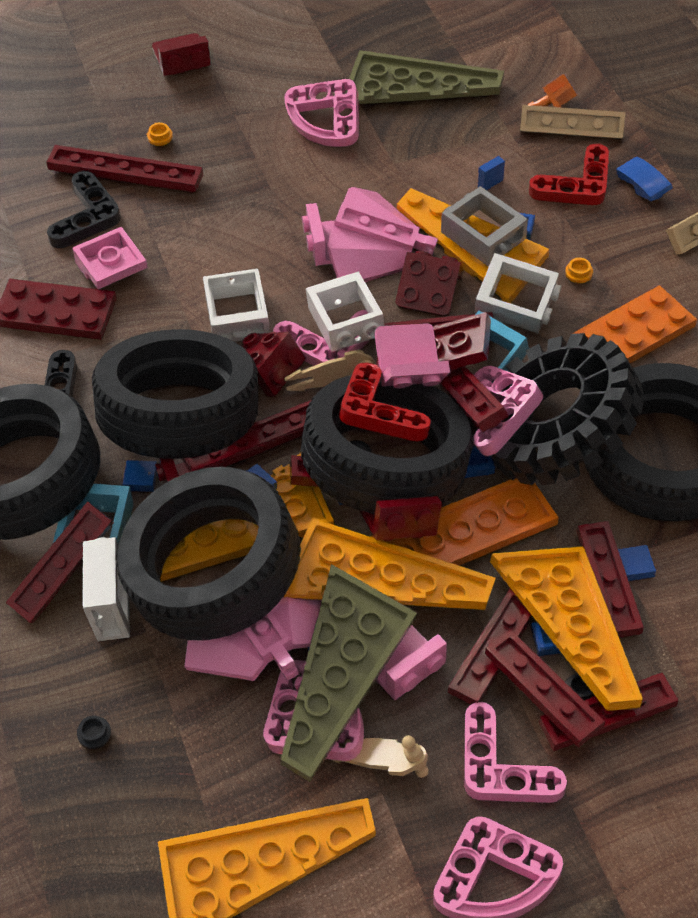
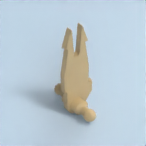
M361 349L345 352V357L328 360L303 371L299 369L284 378L285 381L308 377L313 378L288 386L286 389L287 391H305L308 388L325 387L339 378L352 375L355 367L360 363H376L370 355L365 354Z
M410 735L405 736L402 739V743H398L394 739L366 738L363 740L362 749L357 757L350 761H342L371 769L388 770L389 775L404 776L413 771L420 778L428 775V767L426 766L428 760L427 752L423 746L415 743V739ZM346 739L344 743H339L341 748H345L347 743L352 742L350 739ZM332 760V761H334V762H336V763H339V764H340V762H341V761H339V760Z

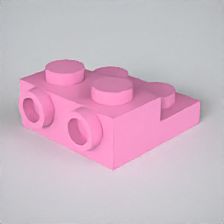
M122 227L72 247L77 266L87 280H92L97 289L147 268L146 259Z

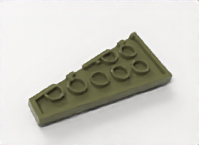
M360 50L349 79L356 85L359 104L499 95L504 80V71Z
M332 564L280 762L281 765L311 782L417 616V612Z

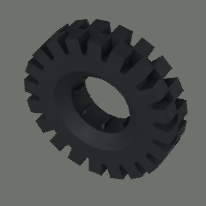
M585 333L571 334L567 343L562 336L549 339L546 352L537 344L526 350L529 361L524 363L516 357L506 365L509 372L533 380L543 394L542 401L563 389H581L573 405L553 419L534 422L531 420L532 413L501 450L490 456L498 469L508 478L514 480L517 477L520 483L533 485L536 479H538L543 486L556 484L559 472L565 481L579 477V463L584 461L590 471L602 464L604 461L598 454V451L603 449L613 455L623 445L618 434L630 436L637 425L633 416L641 415L643 402L640 397L644 395L642 384L617 344L611 340L607 342L603 336L592 334L588 339ZM513 384L505 387L502 392L508 390ZM514 414L509 415L502 422L509 420Z

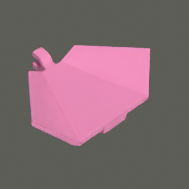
M351 187L348 189L342 202L326 248L337 278L359 271L364 282L401 272L406 253L412 252L413 248L433 255L438 238L420 234V227L412 223L379 193Z
M283 597L267 615L242 631L212 640H188L184 667L189 671L255 681L266 665L275 660L284 677L289 681L299 675V672L294 666L295 662L288 651L310 647L322 600Z

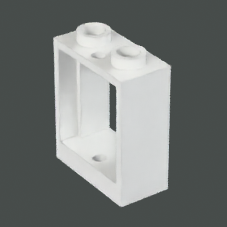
M494 253L476 297L475 313L478 310L483 313L493 312L494 319L539 334L542 324L547 325L553 310L549 308L551 300L556 302L561 290V285L557 284L559 273ZM502 274L546 288L537 312L493 298Z
M258 269L203 277L212 333L226 337L234 342L242 341L251 333H270L268 314ZM249 294L255 295L256 311L223 316L216 315L214 300Z
M359 271L306 288L308 308L331 352L374 339L375 330L379 326H384L383 313ZM361 300L368 314L333 325L326 311Z
M101 537L95 540L83 541V610L97 641L130 637L129 595L123 588L117 572L116 556L118 543L115 537Z

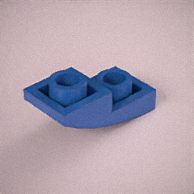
M638 156L616 169L618 178L634 185L636 194L651 202L661 198L664 193L673 189L672 184L663 174Z

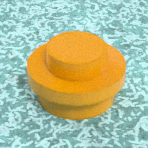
M155 123L149 127L147 139L152 145L164 146L172 140L173 134L167 124Z
M574 258L566 266L565 275L574 283H585L592 278L593 268L587 259Z

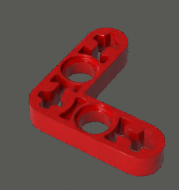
M591 144L586 148L583 178L552 175L533 176L529 182L528 192L530 197L535 200L583 205L601 204L606 195L609 160L608 148L602 144ZM594 156L599 157V162L594 161ZM598 172L601 176H591L589 173ZM562 188H571V189H573L574 191H572V192H564V191H562L561 189H562Z
M372 363L358 364L353 371L341 403L339 417L341 421L350 426L410 441L425 440L428 437L431 424L429 417L417 411L374 401L380 386L382 370ZM379 417L388 418V419H391V420H383V419H380Z

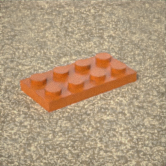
M659 285L572 334L585 333L588 339L592 334L603 336L607 342L613 341L619 346L631 364L694 328L697 318Z

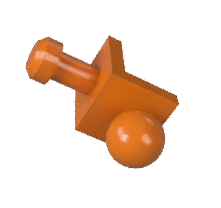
M562 74L542 88L546 93L544 97L535 103L532 101L528 105L547 107L552 104L554 107L561 108L563 104L577 96L566 76Z

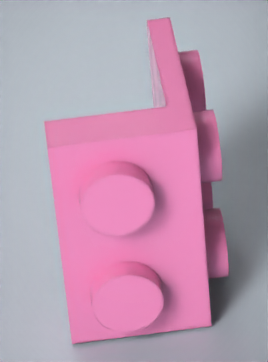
M317 203L306 204L307 216H302L304 233H309V235H306L308 252H313L316 266L332 264L326 245L335 220L321 222Z
M431 324L379 326L375 330L378 363L382 370V386H394V388H405L412 384L434 386L440 384L450 373L449 361H438L434 329Z
M411 625L376 681L394 700L398 699L406 692L412 690L430 674L438 671L446 663L447 643L438 634L427 641Z

